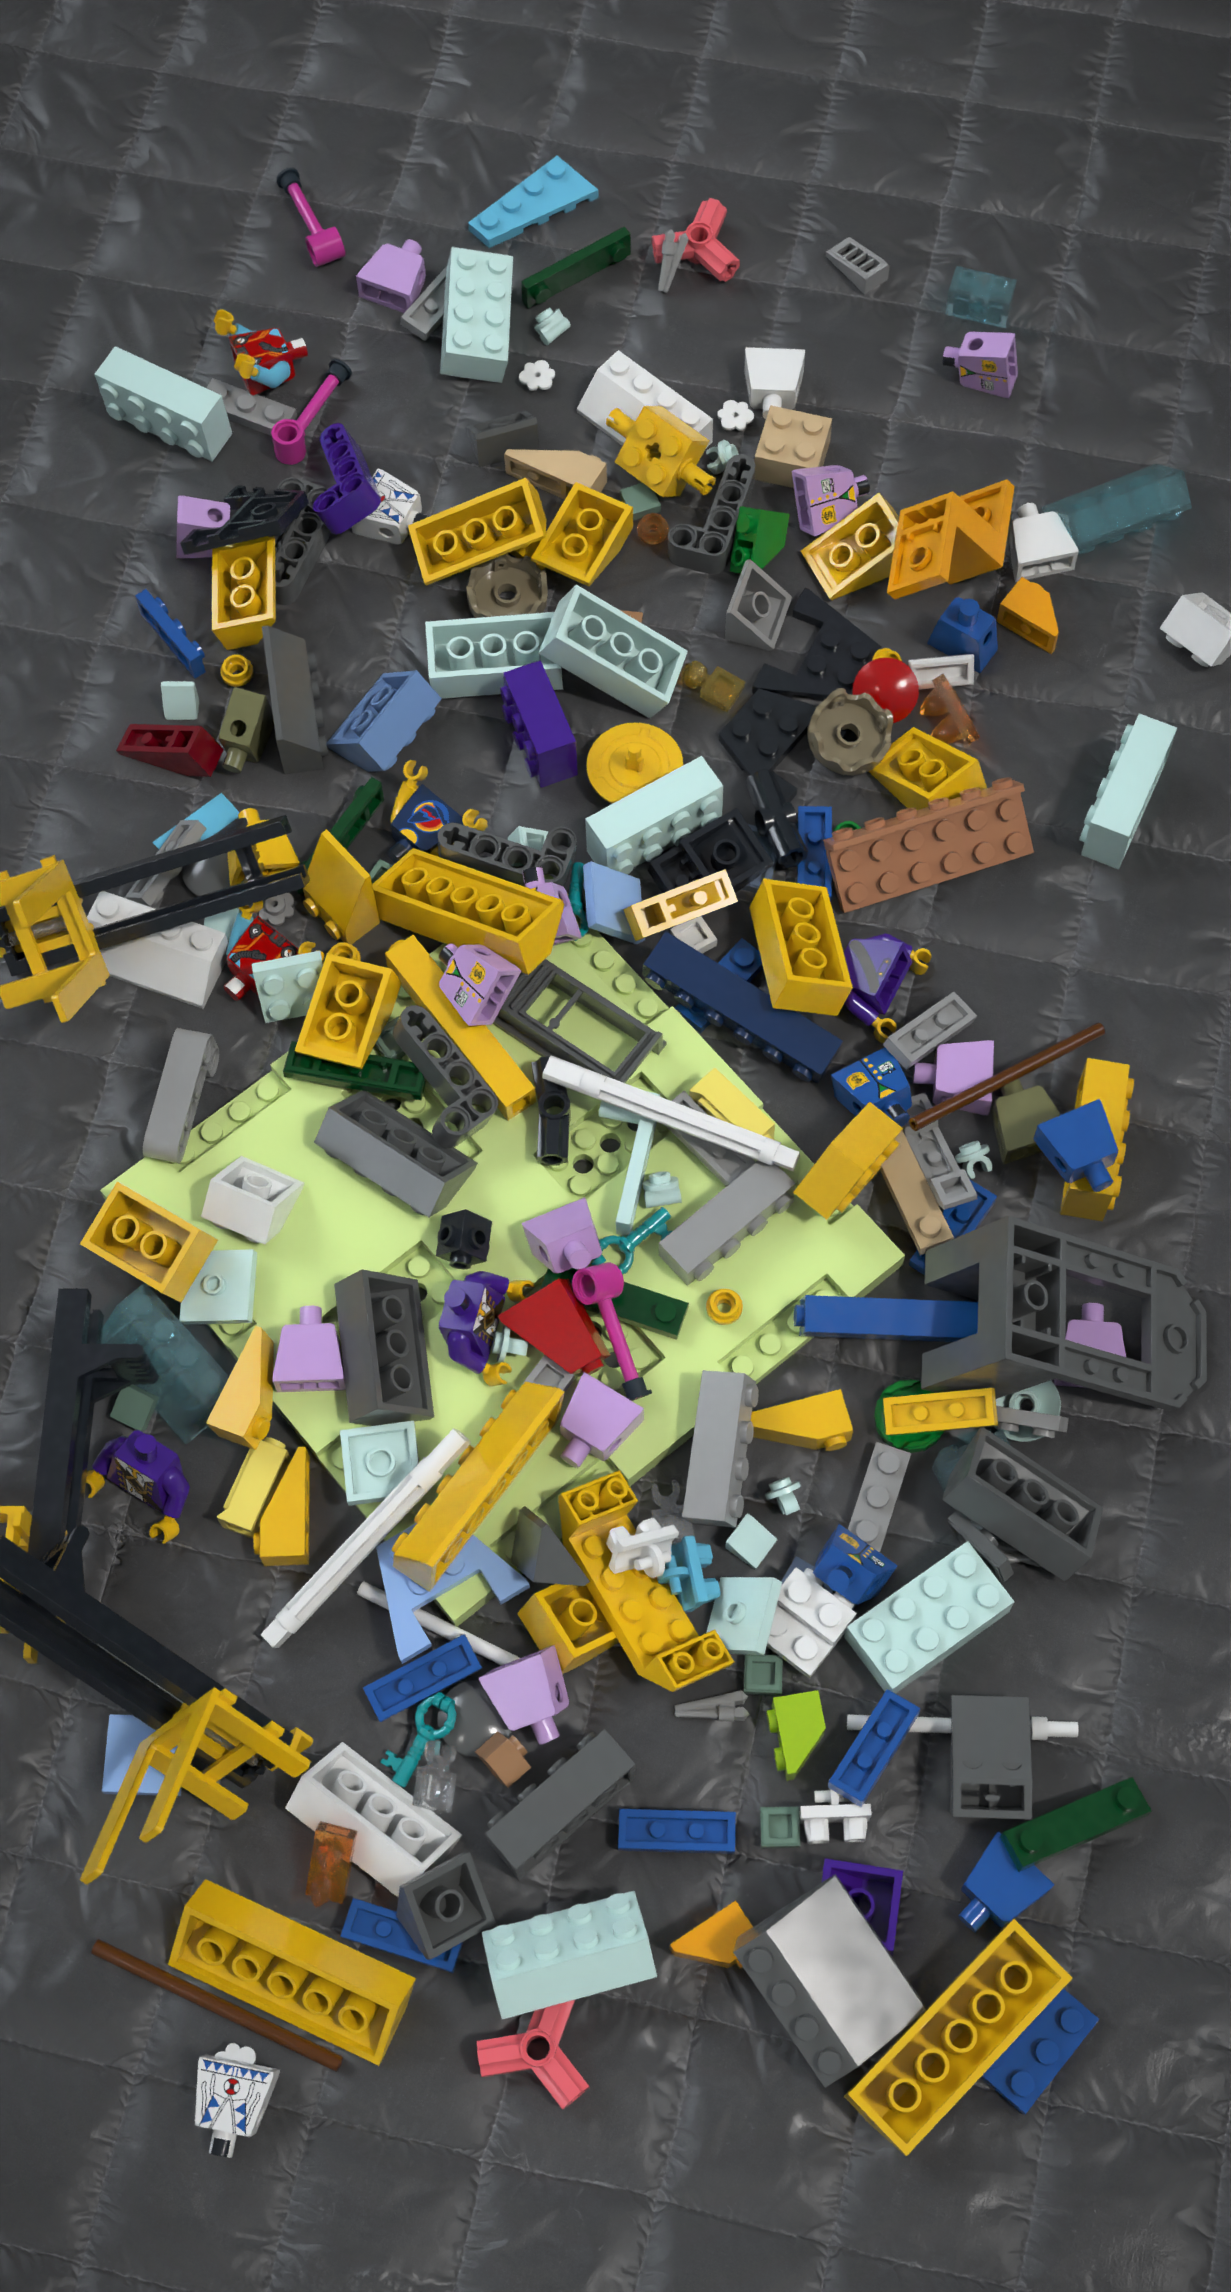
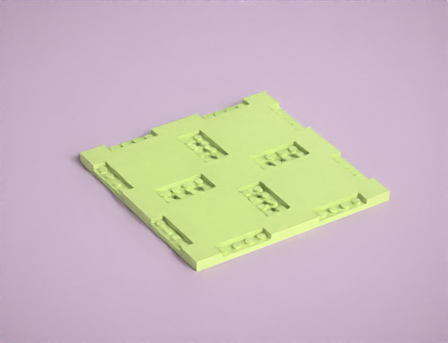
M550 874L544 875L546 879H554ZM575 915L578 927L580 928V918L578 915ZM590 928L587 934L577 941L553 946L551 954L546 958L548 961L654 1031H659L663 1034V1040L667 1042L665 1048L659 1055L651 1051L626 1084L647 1092L660 1094V1097L672 1101L683 1091L689 1095V1090L713 1068H716L775 1123L774 1139L781 1142V1145L800 1152L794 1172L780 1167L796 1183L795 1189L814 1166V1163L764 1111L763 1102L673 1006L669 1008L597 930ZM445 943L429 954L443 972L446 971L447 966L439 959V954L447 945ZM549 983L526 1013L548 1027L550 1019L555 1018L572 997ZM400 986L392 1014L387 1023L398 1016L400 1017L406 1007L416 1005L402 986ZM578 1001L562 1018L560 1026L557 1029H553L555 1033L614 1072L638 1043V1041ZM494 1024L486 1025L535 1087L531 1063L537 1061L542 1056ZM374 1045L370 1054L382 1056ZM428 1050L431 1056L441 1058L436 1051ZM287 1052L270 1064L272 1071L191 1130L186 1150L180 1163L144 1157L100 1190L106 1201L116 1182L123 1184L218 1239L212 1251L253 1249L257 1252L252 1323L207 1325L237 1361L254 1327H261L274 1342L273 1372L282 1327L284 1325L300 1324V1308L303 1306L313 1305L322 1308V1323L335 1324L341 1349L335 1283L361 1269L417 1279L418 1286L427 1291L426 1298L421 1301V1311L434 1418L414 1422L420 1462L436 1448L452 1429L459 1430L471 1442L470 1445L475 1448L482 1439L480 1432L486 1422L491 1417L494 1419L499 1417L504 1410L501 1408V1405L512 1389L518 1392L524 1380L545 1355L530 1343H528L526 1356L506 1353L504 1362L510 1365L512 1371L505 1374L499 1373L501 1379L505 1380L507 1384L498 1386L487 1385L483 1379L482 1372L476 1374L454 1362L449 1356L448 1346L439 1330V1321L445 1304L444 1295L449 1290L452 1280L464 1281L467 1275L478 1271H486L509 1279V1282L513 1280H530L535 1286L523 1287L522 1294L527 1298L536 1293L541 1288L548 1268L533 1256L522 1223L584 1197L587 1201L598 1239L600 1240L611 1235L621 1237V1235H616V1218L637 1132L632 1131L628 1127V1122L599 1117L601 1100L567 1088L571 1110L568 1163L550 1166L537 1162L538 1102H535L509 1121L497 1108L489 1122L482 1129L454 1147L478 1164L447 1207L429 1218L416 1213L409 1204L396 1196L387 1194L380 1185L369 1178L358 1175L352 1167L340 1159L329 1156L323 1148L314 1143L328 1108L362 1090L284 1077L283 1069L288 1055ZM407 1055L400 1058V1060L411 1061ZM450 1077L454 1084L462 1085L458 1078ZM427 1080L421 1101L369 1092L383 1102L391 1098L399 1100L401 1106L397 1111L415 1123L420 1124L431 1133L435 1122L445 1108L448 1107ZM472 1104L476 1111L485 1113L480 1105ZM551 1107L546 1112L556 1115L561 1113L563 1109ZM445 1122L450 1130L458 1131L454 1124ZM658 1122L643 1182L649 1180V1175L652 1173L670 1172V1176L678 1178L682 1203L646 1208L645 1192L642 1184L632 1231L638 1228L639 1225H642L645 1220L661 1207H664L671 1216V1219L666 1222L667 1230L674 1231L726 1187L664 1124ZM612 1138L620 1143V1147L615 1152H605L600 1146L601 1143L606 1139ZM240 1156L304 1182L303 1189L281 1231L266 1244L251 1242L244 1235L230 1229L219 1228L212 1221L201 1217L210 1180ZM586 1159L593 1164L591 1171L583 1174L575 1171L573 1168L574 1164L579 1160ZM794 1194V1202L786 1211L781 1214L776 1211L767 1219L768 1223L761 1232L755 1236L749 1234L740 1242V1248L727 1259L724 1257L720 1258L713 1264L714 1269L706 1278L701 1281L695 1279L688 1286L659 1256L661 1236L653 1232L649 1237H646L643 1242L635 1247L633 1264L628 1272L623 1274L624 1282L688 1302L689 1308L677 1340L619 1321L638 1376L643 1377L647 1390L651 1389L652 1391L650 1395L633 1400L634 1403L644 1408V1420L607 1460L601 1461L589 1453L579 1468L569 1465L560 1457L570 1442L560 1434V1423L583 1373L574 1374V1382L564 1393L558 1422L473 1535L522 1575L523 1573L511 1563L520 1509L526 1506L546 1522L558 1539L563 1542L558 1496L561 1493L618 1470L621 1471L628 1485L632 1486L694 1435L703 1370L745 1373L755 1380L757 1384L814 1338L799 1336L800 1327L794 1326V1307L796 1304L800 1305V1300L805 1295L864 1297L903 1265L905 1255L858 1204L853 1206L850 1203L843 1213L836 1209L826 1220ZM464 1209L492 1221L487 1261L471 1265L470 1269L465 1270L453 1268L449 1265L448 1261L436 1256L437 1236L440 1230L442 1215ZM615 1244L608 1245L601 1254L606 1259L604 1263L611 1262L618 1267L625 1260V1254ZM591 1260L590 1264L587 1267L593 1266L591 1264L593 1260ZM730 1289L740 1296L743 1309L737 1321L728 1325H721L710 1319L706 1311V1303L708 1297L714 1291ZM507 1293L503 1295L505 1302L501 1313L519 1302L511 1301ZM722 1303L717 1307L723 1313L731 1310L730 1305L727 1303ZM586 1310L594 1326L601 1330L602 1334L600 1337L609 1353L614 1352L602 1315ZM499 1319L496 1331L502 1332L504 1324ZM510 1329V1338L524 1340ZM492 1347L487 1363L490 1365L501 1363L497 1361L498 1354L492 1353ZM603 1360L604 1367L590 1376L626 1397L622 1386L625 1381L620 1367H609ZM273 1383V1406L346 1493L340 1430L369 1427L370 1425L349 1423L346 1390L277 1392ZM464 1451L443 1472L444 1475L389 1532L383 1539L384 1541L415 1524L414 1519L425 1503L432 1505L439 1495L436 1493V1490L447 1474L454 1476L460 1468L458 1461ZM383 1501L355 1506L367 1519ZM478 1573L433 1601L451 1623L458 1627L494 1598L495 1595L482 1573Z

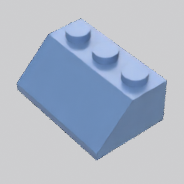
M417 670L383 673L329 739L327 747L367 772L386 771L396 763V756L401 749L415 739L416 731L421 724L428 721L435 714V707L442 698Z

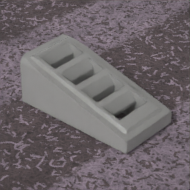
M851 237L846 238L826 251L825 256L864 295L888 280L890 266L881 257ZM847 249L850 250L849 252H847V253L844 254L843 256L840 255V254H841L842 252H844L845 250H847ZM854 255L856 256V258H854L853 260H851V261L848 260V259L851 258L852 256H854Z

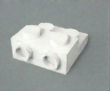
M795 1567L781 1586L767 1647L810 1679L845 1634L846 1627L855 1621L857 1613L852 1610L854 1603L838 1592L832 1595L822 1587L824 1582L813 1574V1570L806 1568L802 1572Z

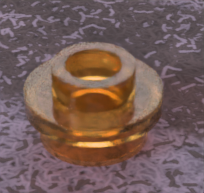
M646 514L637 525V535L646 544L656 545L662 543L668 537L669 525L660 514Z

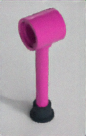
M294 168L282 170L276 178L277 185L284 189L287 195L291 196L312 234L305 237V242L314 265L319 267L345 257L344 245L336 227L322 229L301 191L302 185L299 181L300 175L298 171Z
M332 359L330 361L329 370L325 374V381L297 420L283 419L272 427L271 434L275 456L281 463L288 465L297 464L306 456L304 431L335 387L341 386L344 380H348L352 376V371L345 362L339 359Z
M611 1262L577 1270L572 1279L573 1292L576 1298L585 1305L598 1304L625 1381L622 1386L626 1397L633 1401L652 1394L651 1389L647 1390L643 1377L638 1376L612 1302L613 1298L621 1295L624 1288V1278L621 1270Z

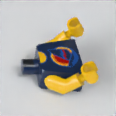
M409 760L404 765L403 773L408 779L401 784L390 818L393 839L397 843L387 851V854L394 863L398 862L412 848L439 857L438 831L447 823H459L480 831H484L487 828V820L479 818L474 824V819L479 815V811L469 809L462 817L425 785L422 784L418 788L416 785L417 781H422L428 776V769L426 766H421L418 774L414 776L413 769L416 766V761Z

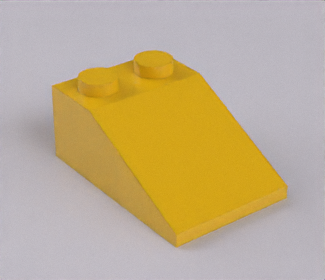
M575 482L547 529L546 538L540 541L534 551L531 561L586 586H590L619 553L632 531L633 507Z
M880 493L873 496L801 550V553L831 600L888 578L890 575L899 516Z
M912 727L894 741L880 764L868 771L905 807H915L916 810L929 807L928 802L934 799L947 797L948 800L961 797L960 792L969 788L979 787L980 790L987 788L978 759L915 727Z
M326 829L320 835L307 871L310 881L303 888L305 896L303 904L313 917L316 918L319 915L324 920V926L332 938L335 940L340 938L344 943L352 945L380 923L371 876Z
M327 953L295 1052L362 1070L392 1014L402 981L390 968Z
M551 1585L534 1593L517 1613L539 1650L552 1645L555 1646L562 1674L585 1664L619 1643L586 1585Z

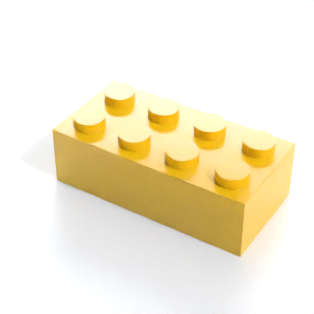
M763 878L749 909L772 1007L837 1016L853 987L827 887Z
M1091 1058L1086 1060L1077 1086L1074 1109L1097 1099L1101 1100L1118 1148V1154L1114 1164L1106 1168L1113 1180V1183L1106 1189L1094 1192L1086 1177L1072 1183L1064 1182L1061 1215L1103 1222L1107 1210L1114 1209L1115 1199L1119 1197L1122 1176H1118L1120 1164H1123L1126 1143H1122L1124 1132H1127L1130 1119V1111L1127 1110L1128 1099L1131 1100L1134 1087V1079L1128 1078L1130 1068L1128 1064Z

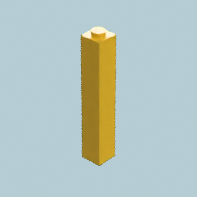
M412 935L406 940L401 939L392 944L385 953L387 967L395 972L402 981L401 986L415 1004L425 1008L495 1093L498 1099L497 1108L509 1121L537 1102L535 1087L487 1026H469L443 993L439 982L444 972L417 938Z

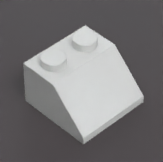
M1203 592L1182 595L1160 629L1167 634L1166 639L1179 648L1184 646L1193 653L1191 657L1200 665L1205 667L1221 665L1231 655V613Z
M240 1156L210 1180L201 1217L212 1221L219 1228L230 1229L242 1234L251 1242L266 1244L281 1231L303 1189L304 1182Z

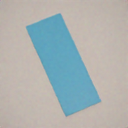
M220 793L184 820H198L207 828L200 838L203 841L237 819L240 812ZM176 826L153 841V844L160 849Z

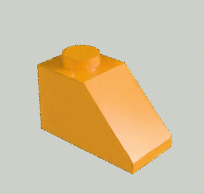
M1021 577L1000 603L997 622L1052 654L1055 650L1059 630L1050 594L1038 583L1030 582Z
M734 1901L670 1944V1951L674 1956L726 1968L737 1963L739 1968H742L743 1966L733 1953L737 1937L753 1926L737 1901Z

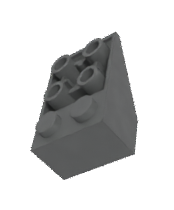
M951 1695L950 1813L953 1817L1032 1819L1029 1697Z

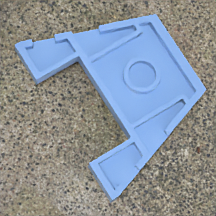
M417 1523L376 1546L398 1657L402 1664L432 1647L431 1642L416 1619L414 1611L478 1573H482L500 1605L530 1588L527 1579L477 1537L472 1535L433 1589L428 1592L393 1567L394 1552L391 1551L393 1545L403 1532L409 1535Z

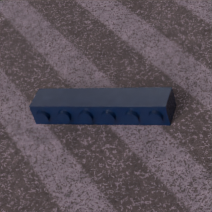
M665 931L643 964L642 975L645 976V981L657 990H663V988L675 995V1000L686 1008L691 1009L694 1006L705 1013L703 1015L704 1018L717 1027L724 1025L734 1032V1037L746 1045L753 1043L763 1050L762 1053L765 1057L775 1063L780 1064L782 1061L793 1068L792 1072L803 1081L810 1082L812 1080L818 1084L843 1043L841 1039L796 1011L773 1008L770 995Z

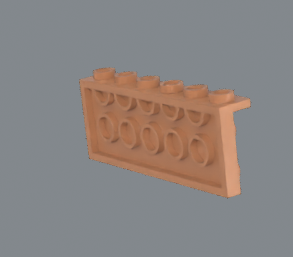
M1011 777L1001 778L993 781L992 787L980 790L979 787L963 790L960 792L961 797L951 800H948L947 797L934 799L928 802L929 807L916 810L915 807L906 808L896 812L897 817L884 820L883 817L874 818L864 822L865 827L853 831L852 828H842L832 832L833 837L824 839L823 842L841 911L847 913L1034 853L1021 798V792L1025 791L1024 784L1012 780Z

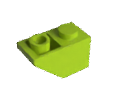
M818 1690L775 1697L772 1701V1709L766 1710L770 1733L777 1732L780 1746L773 1748L777 1771L784 1770L786 1781L794 1780L824 1736L826 1726Z

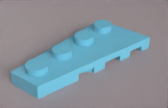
M555 156L469 221V231L488 248H491L524 233V228L532 224H538L539 226L548 222L551 215L562 210L564 213L576 209V204L586 199L589 202L598 199L599 192L595 186L565 161Z

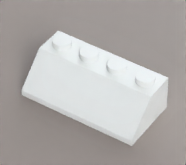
M619 350L597 369L577 407L578 414L622 446L626 438L606 425L607 418L612 421L614 420L609 414L615 408H619L623 413L636 421L644 406L664 407L710 440L707 447L712 443L713 419Z
M101 891L87 919L96 928L155 909ZM189 922L101 949L100 952L110 977L204 1009L227 961L228 940L224 932L195 922Z
M343 1742L302 1775L285 1807L302 1823L310 1827L331 1846L343 1853L397 1897H399L401 1885L442 1864L462 1836L456 1829Z

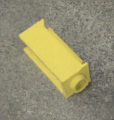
M713 1068L689 1090V1096L708 1115L775 1140V1123L716 1068Z
M266 1437L264 1441H260L256 1450L249 1449L223 1506L225 1511L217 1516L223 1528L251 1539L254 1537V1532H260V1520L291 1462V1457L285 1449V1444L276 1439Z

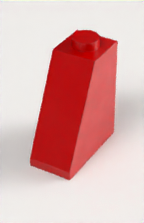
M559 1278L498 1315V1318L504 1325L570 1374L585 1372L591 1375L603 1368L604 1364L602 1361L611 1356L583 1304L576 1298L569 1279Z

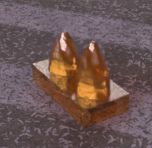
M941 674L933 679L932 682L936 688L923 701L920 713L926 716H938L948 712L950 714L940 721L931 736L946 744L954 743L963 738L970 744L981 738L946 676Z
M322 1821L319 1822L315 1831L305 1895L311 1896L315 1908H320L328 1901L343 1904L347 1896L357 1837L356 1830Z

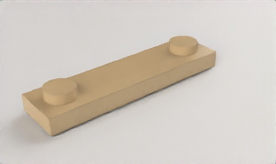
M902 1130L895 1138L900 1143L899 1146L881 1165L880 1171L919 1254L923 1255L926 1254V1250L954 1239V1236Z

